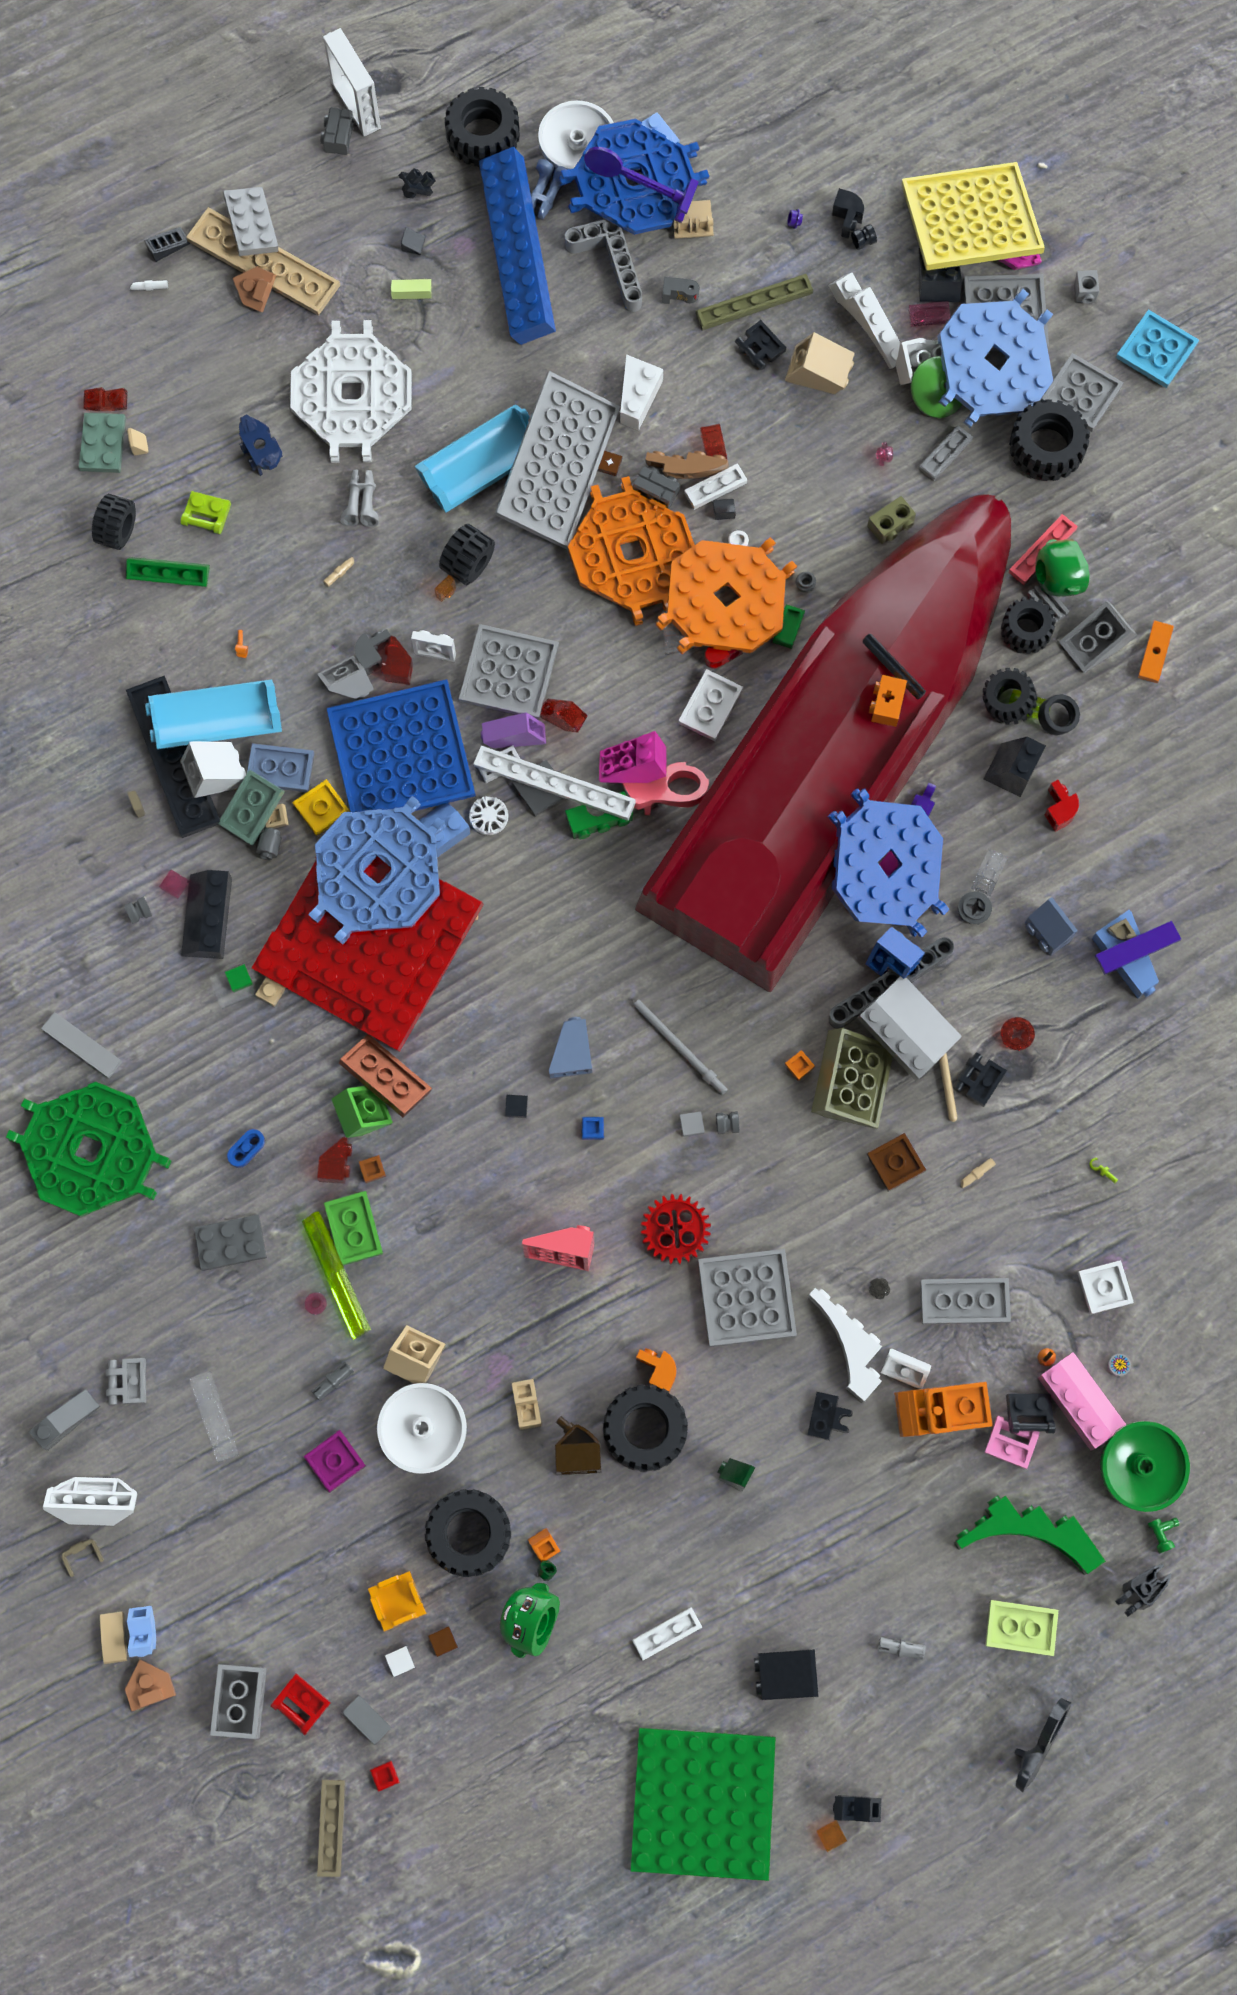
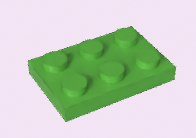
M366 1191L324 1203L341 1266L383 1254Z

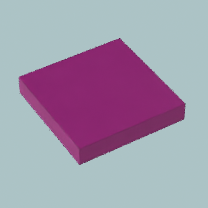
M338 1430L304 1456L329 1493L366 1467L341 1430Z

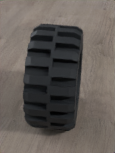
M479 87L476 90L471 88L466 93L461 92L458 94V99L454 98L450 102V106L447 107L445 117L446 139L451 152H455V156L459 160L463 158L464 163L469 165L473 163L474 166L480 167V160L511 147L516 148L520 138L518 111L513 101L509 97L506 98V94L499 91L498 93L493 88H489V90L485 89V87ZM482 118L493 120L499 124V128L496 131L484 136L474 135L465 129L472 121Z
M1045 399L1044 403L1039 400L1034 402L1033 407L1028 405L1024 408V411L1020 412L1014 423L1009 440V445L1011 446L1010 454L1014 457L1013 461L1016 466L1020 465V470L1023 473H1030V477L1034 479L1040 477L1041 481H1047L1048 478L1056 481L1060 479V476L1066 478L1070 476L1071 472H1075L1084 459L1090 437L1086 419H1081L1082 414L1079 410L1075 412L1073 410L1074 406L1070 404L1064 405L1063 401L1060 400L1052 402V399ZM1040 429L1057 431L1066 440L1067 447L1057 452L1045 451L1034 443L1031 434Z
M644 1384L637 1385V1387H629L621 1394H618L613 1402L609 1404L603 1421L604 1440L611 1455L621 1465L623 1464L628 1469L639 1470L640 1472L660 1470V1468L671 1464L681 1453L688 1433L685 1410L678 1402L679 1400L666 1389H660L656 1385L644 1386ZM648 1407L655 1409L665 1420V1437L654 1448H637L628 1441L625 1435V1421L629 1414L638 1408Z
M461 1489L460 1491L447 1494L445 1498L440 1499L437 1505L431 1509L428 1521L425 1524L426 1534L424 1535L429 1554L441 1568L456 1576L473 1577L481 1576L488 1571L490 1572L496 1565L501 1563L510 1546L511 1528L505 1510L492 1496L479 1490ZM463 1512H474L481 1515L489 1527L487 1544L481 1551L472 1555L456 1552L449 1544L447 1538V1530L451 1520Z

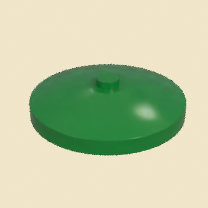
M1136 1421L1122 1426L1107 1440L1101 1454L1100 1470L1106 1489L1117 1502L1136 1511L1153 1512L1168 1507L1181 1496L1188 1483L1190 1460L1182 1440L1171 1429L1155 1422Z

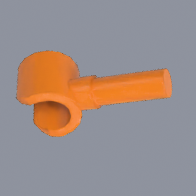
M238 630V642L235 646L236 656L247 658L248 646L243 645V631Z

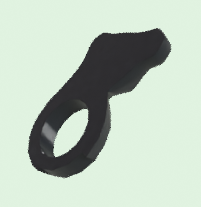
M1063 1698L1059 1699L1041 1731L1035 1748L1028 1751L1016 1748L1014 1754L1022 1758L1015 1786L1022 1793L1034 1781L1068 1715L1072 1702Z

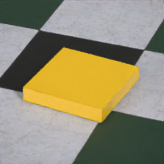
M327 779L292 802L316 836L330 828L342 813L350 812Z

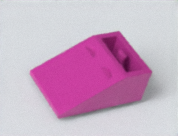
M656 731L600 751V782L649 783L666 777V746Z

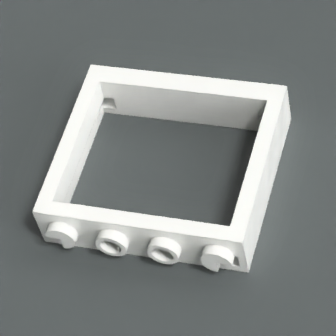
M341 28L329 32L323 36L331 83L346 108L353 111L354 121L363 136H367L381 129L374 82Z

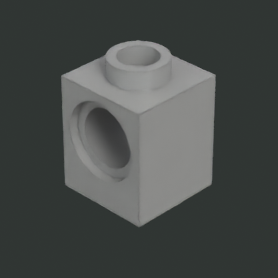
M1097 270L1077 271L1074 280L1076 303L1083 302L1088 304L1096 302L1099 294Z

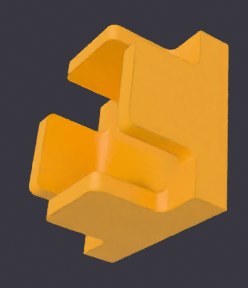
M410 1571L391 1577L368 1588L371 1596L370 1600L384 1632L427 1614Z

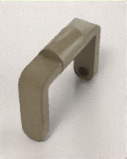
M95 1540L80 1541L70 1546V1550L62 1554V1560L70 1577L75 1575L67 1556L74 1555L91 1544L100 1562L104 1561Z

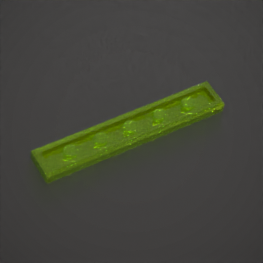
M319 1211L313 1212L302 1221V1224L354 1340L370 1331L371 1328Z

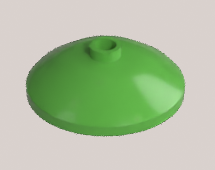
M941 356L928 358L916 368L911 381V393L916 406L924 414L933 418L948 417L962 406V403L956 398H953L946 407L939 403L947 391L944 388V383L947 382L945 371H943Z

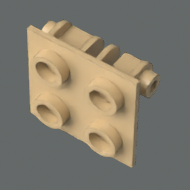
M710 200L692 201L682 223L674 220L675 239L714 236Z

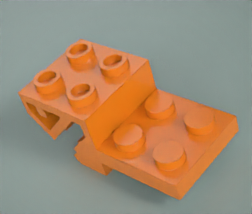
M987 1382L894 1392L900 1437L920 1436L930 1433L939 1434L993 1426Z

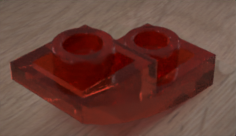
M103 387L84 390L83 408L90 411L127 410L128 391L125 388L106 391Z

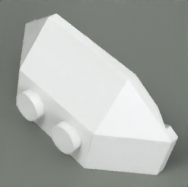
M74 1477L60 1483L56 1487L47 1489L43 1509L67 1524L114 1526L134 1513L137 1492L118 1478Z

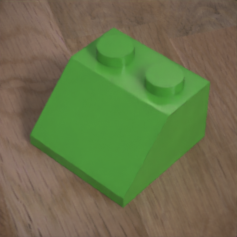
M366 1086L347 1088L331 1099L346 1138L363 1136L393 1123L386 1103Z

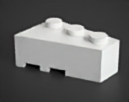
M626 355L620 411L621 424L639 431L663 382V369Z

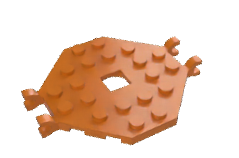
M627 476L621 478L622 493L602 498L599 485L590 486V496L593 503L588 514L577 529L573 540L569 543L568 552L579 585L630 610L634 625L638 626L643 624L642 619H644L641 608L662 603L664 613H667L671 562L695 546L684 514L678 511L674 512L666 508V505L652 498L650 500L640 495L639 492L633 490L630 477ZM639 540L644 556L633 560L624 559L620 545Z
M771 537L759 548L702 540L671 562L667 613L657 618L656 626L661 631L670 623H673L685 636L679 641L680 645L677 647L681 654H684L692 646L702 647V645L713 646L714 649L730 651L731 649L743 650V653H752L781 632L783 628L785 580L795 574L794 570L797 568V565L790 561L781 571L766 556L774 550L772 547L776 544ZM723 586L731 587L739 596L736 601L727 607L714 595Z

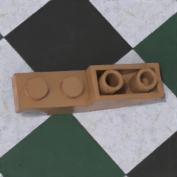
M659 451L647 452L645 459L647 466L664 469L665 477L672 476L675 479L708 477L729 468L728 460L724 456H706L701 451L688 452L686 460L680 455L670 457L665 456L664 453Z

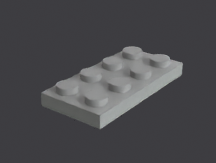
M254 187L223 191L239 256L278 252V243L263 188Z
M1009 1278L920 1280L922 1324L1011 1322Z

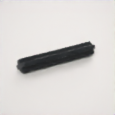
M872 634L864 637L863 644L896 678L907 680L906 689L916 699L922 698L926 690Z

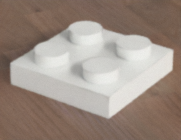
M424 630L419 632L413 631L411 640L414 654L455 661L454 639L444 634L439 636L432 635Z
M1121 1260L1078 1272L1090 1315L1134 1303Z

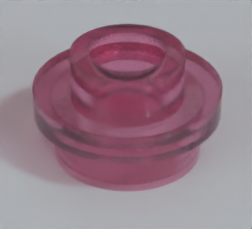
M311 1293L307 1296L305 1308L309 1313L318 1315L326 1309L327 1301L322 1294ZM315 1300L320 1301V1305L317 1308L312 1306Z

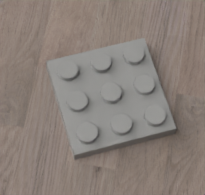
M1072 353L1042 397L1041 402L1044 403L1045 399H1052V402L1060 400L1063 401L1064 405L1070 404L1074 406L1073 410L1075 412L1077 410L1080 411L1082 414L1081 419H1086L1087 429L1092 432L1122 388L1124 382Z

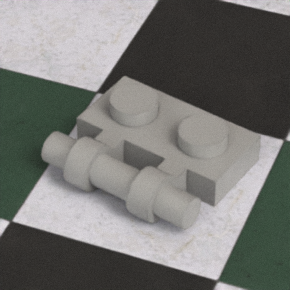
M122 1359V1368H117V1360H108V1369H106V1377H108V1389H106L108 1405H117V1396H123V1404L146 1403V1359ZM117 1376H122L123 1388H117Z

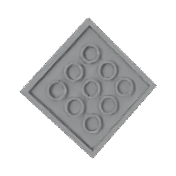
M1043 274L964 276L965 304L1012 301L1016 294H1019L1024 289L1029 294L1020 304V307L1036 321L1046 311ZM1046 323V324L1044 325V332H1045L1046 343H1047V349H1048V347H1049V340H1048V328H1047V323ZM996 347L990 349V351H1000Z
M479 624L459 702L515 715L527 712L539 720L559 642Z
M785 1249L698 1259L709 1347L797 1336Z

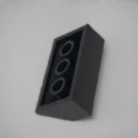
M205 870L190 875L181 949L182 957L224 959L232 877L229 871Z

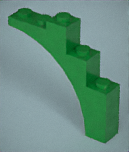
M997 1495L988 1501L989 1507L985 1511L989 1518L987 1519L986 1516H983L974 1522L976 1527L971 1531L967 1528L956 1535L958 1540L954 1542L958 1550L977 1540L990 1536L1018 1535L1030 1537L1058 1549L1073 1561L1084 1575L1089 1574L1106 1562L1075 1516L1069 1518L1066 1515L1055 1522L1057 1525L1055 1527L1040 1506L1034 1508L1031 1505L1021 1512L1023 1517H1020L1006 1496L1000 1498Z

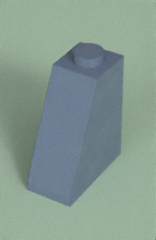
M572 1017L568 1021H564L549 1068L550 1079L592 1073L585 1019Z

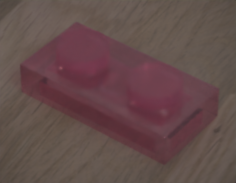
M948 301L909 305L908 307L911 327L946 324L951 318Z

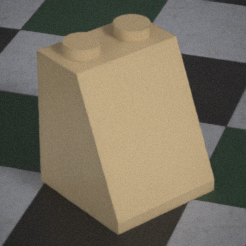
M813 332L795 346L785 381L836 394L840 390H844L848 384V373L854 365V361H852L854 352Z

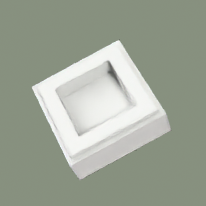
M407 1646L385 1655L394 1677L415 1668Z

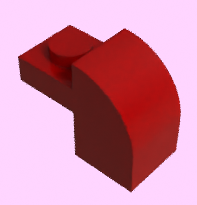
M1059 780L1052 782L1048 788V792L1056 804L1047 808L1044 814L1055 832L1069 825L1079 808L1078 795L1075 793L1068 796L1069 792L1064 784L1061 785Z

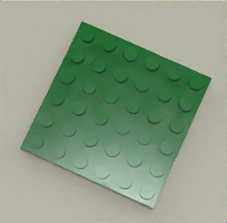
M639 1728L631 1872L769 1881L776 1737Z

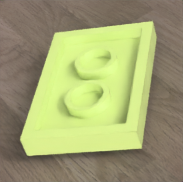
M990 1600L985 1646L1054 1656L1059 1610Z

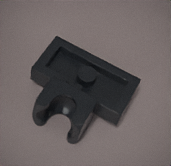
M816 1392L807 1435L830 1441L832 1430L849 1433L848 1427L842 1425L840 1421L843 1417H852L853 1411L837 1407L839 1396Z

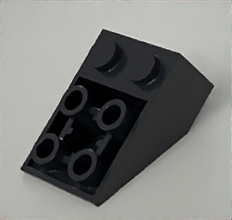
M919 248L920 302H960L962 286L960 266L926 270Z

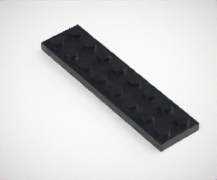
M165 675L126 689L181 837L185 838L219 825L220 819L211 795L196 798L193 796L181 764V759L188 745L157 749L156 742H151L150 730H153L151 716H147L145 704L149 703L148 696L171 693Z

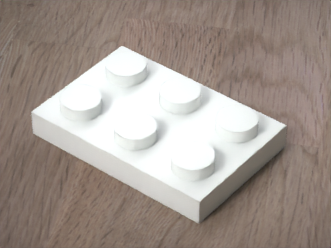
M706 669L678 720V724L716 741L743 691V686Z

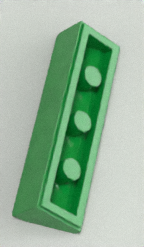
M129 557L126 560V579L202 587H207L210 570V565L135 557Z

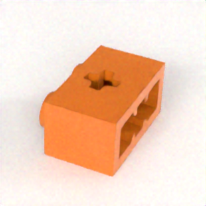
M882 675L880 682L876 681L873 694H876L877 698L876 701L871 702L869 713L873 714L872 722L897 726L907 680Z

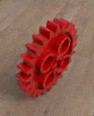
M671 1194L668 1201L665 1196H662V1203L660 1204L655 1200V1208L648 1206L651 1214L643 1215L648 1220L647 1222H641V1226L646 1228L641 1231V1235L647 1236L643 1240V1244L650 1243L647 1251L654 1249L653 1257L655 1258L660 1254L661 1262L669 1258V1264L672 1265L673 1260L677 1259L678 1264L681 1265V1261L684 1258L689 1263V1256L692 1255L697 1259L696 1251L704 1252L701 1244L708 1245L709 1243L704 1238L711 1236L710 1232L705 1231V1229L711 1227V1224L705 1223L709 1219V1215L702 1216L705 1208L697 1209L698 1201L691 1204L690 1196L686 1201L683 1200L682 1194L679 1195L678 1199H675L674 1195ZM673 1210L676 1211L677 1227L681 1228L678 1233L680 1248H676L675 1233L673 1230H670L673 1229ZM682 1213H688L692 1219L689 1222H682L679 1216ZM666 1215L669 1217L670 1222L662 1225L658 1222V1217ZM690 1234L693 1236L694 1241L686 1244L682 1241V1236ZM668 1236L672 1239V1244L670 1246H663L660 1243V1239Z

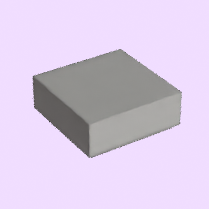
M701 1111L680 1115L683 1137L705 1133Z

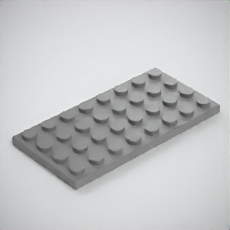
M549 371L544 379L494 515L564 549H568L620 406Z

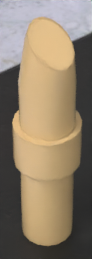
M353 557L335 568L334 572L323 581L327 587L332 585L338 578H341L354 564Z
M990 1158L979 1167L973 1169L969 1175L962 1179L961 1188L970 1185L976 1179H980L984 1173L996 1164L993 1159Z

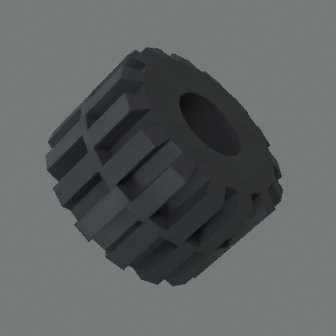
M467 523L461 526L445 545L439 560V568L467 586L475 581L488 565L494 552L495 541Z

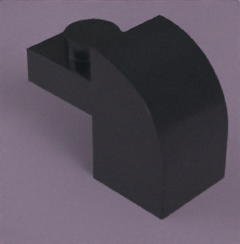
M839 188L833 204L832 216L845 219L841 236L849 239L850 233L856 229L857 223L862 224L864 204L857 194Z
M848 1795L835 1796L833 1804L834 1820L881 1822L882 1798Z

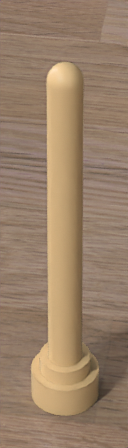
M945 1053L939 1059L949 1120L955 1122L957 1120V1112L947 1053Z

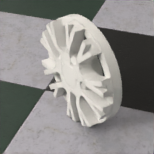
M482 797L476 800L470 809V823L480 834H497L507 825L508 810L500 799L496 797ZM488 801H492L494 804L490 807L488 806ZM483 802H484V804H485V806H486L484 809H483V807H482V805H481V803H483ZM478 807L481 809V812H475L474 810ZM504 810L505 815H498L497 813ZM473 816H481V818L473 819ZM497 818L504 820V822L498 821ZM482 821L483 825L478 828L475 824ZM494 823L499 826L496 830H493L491 826ZM485 825H489L488 831H485Z

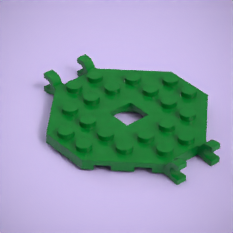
M93 1082L84 1088L73 1090L59 1096V1098L41 1104H36L24 1098L21 1107L26 1111L34 1113L24 1136L9 1130L6 1138L13 1143L20 1144L40 1200L83 1217L137 1194H141L151 1200L155 1199L157 1192L143 1185L153 1162L169 1169L172 1161L169 1160L170 1158L156 1153L135 1097L101 1083ZM84 1136L102 1143L99 1153L93 1162L75 1155Z

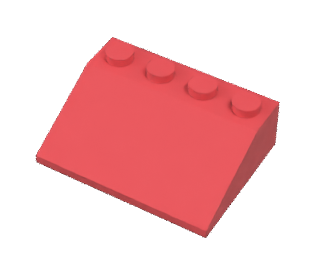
M577 1225V1228L570 1227L523 1239L522 1246L525 1258L589 1271L594 1250V1232L590 1231L589 1227Z

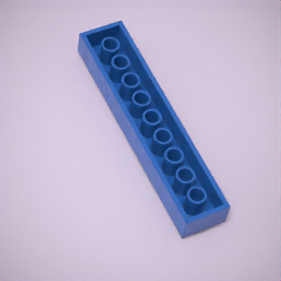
M511 147L480 160L479 165L510 336L522 345L554 333L556 329L525 161L517 149Z

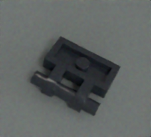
M762 320L746 330L747 340L744 341L741 337L735 340L742 354L745 353L750 358L751 364L757 366L760 370L766 367V364L763 362L765 357L772 362L786 352L787 348ZM753 345L760 350L758 353L751 349Z
M975 1052L973 1057L969 1058L966 1062L967 1066L963 1073L957 1076V1082L953 1088L958 1092H961L964 1086L970 1088L966 1096L984 1107L1007 1070L990 1059L985 1066L979 1062L983 1056ZM974 1070L980 1073L975 1082L969 1079Z

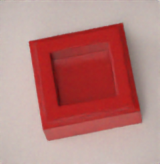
M392 1761L370 1770L378 1792L400 1783Z

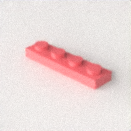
M1062 514L1010 568L1008 573L1025 585L1036 573L1035 561L1042 547L1051 539L1057 541L1068 539L1077 530L1078 526Z

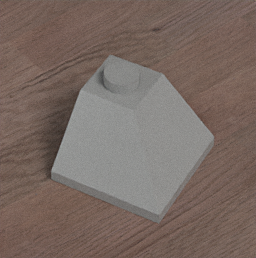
M354 655L317 674L329 691L351 698L365 697L370 691L374 690L365 669Z

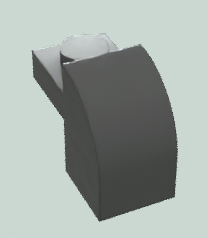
M387 629L383 632H376L371 639L364 633L356 642V658L365 669L367 676L384 667L378 652L393 644Z

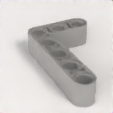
M604 219L568 229L565 232V248L569 253L576 254L606 246L625 308L630 312L639 311L642 307V291L622 228Z

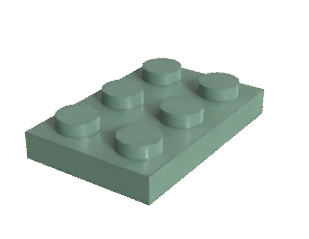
M84 413L79 460L80 471L121 472L125 414Z
M249 769L218 824L247 843L254 845L285 791Z

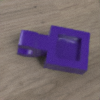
M928 783L923 796L916 794L911 804L921 806L928 817L935 805V802L930 799L936 786Z

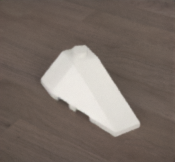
M917 338L900 343L896 362L900 385L911 383L916 368L923 361L942 355L941 345L938 344V340Z

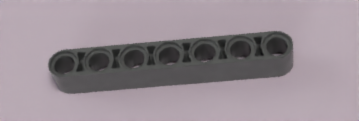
M942 937L922 949L925 952L923 957H928L931 963L924 964L920 961L913 970L914 974L908 975L906 978L912 983L948 960L954 950L953 941L947 937ZM944 945L948 948L949 952L942 953L938 947ZM891 969L834 1006L829 1015L830 1025L836 1029L843 1028L857 1019L877 999L870 997L868 992L874 990L880 996L889 987L886 980L893 979L896 981L900 975ZM859 1002L862 1008L859 1010L853 1009L851 1003ZM841 1013L844 1016V1020L837 1021L833 1015Z

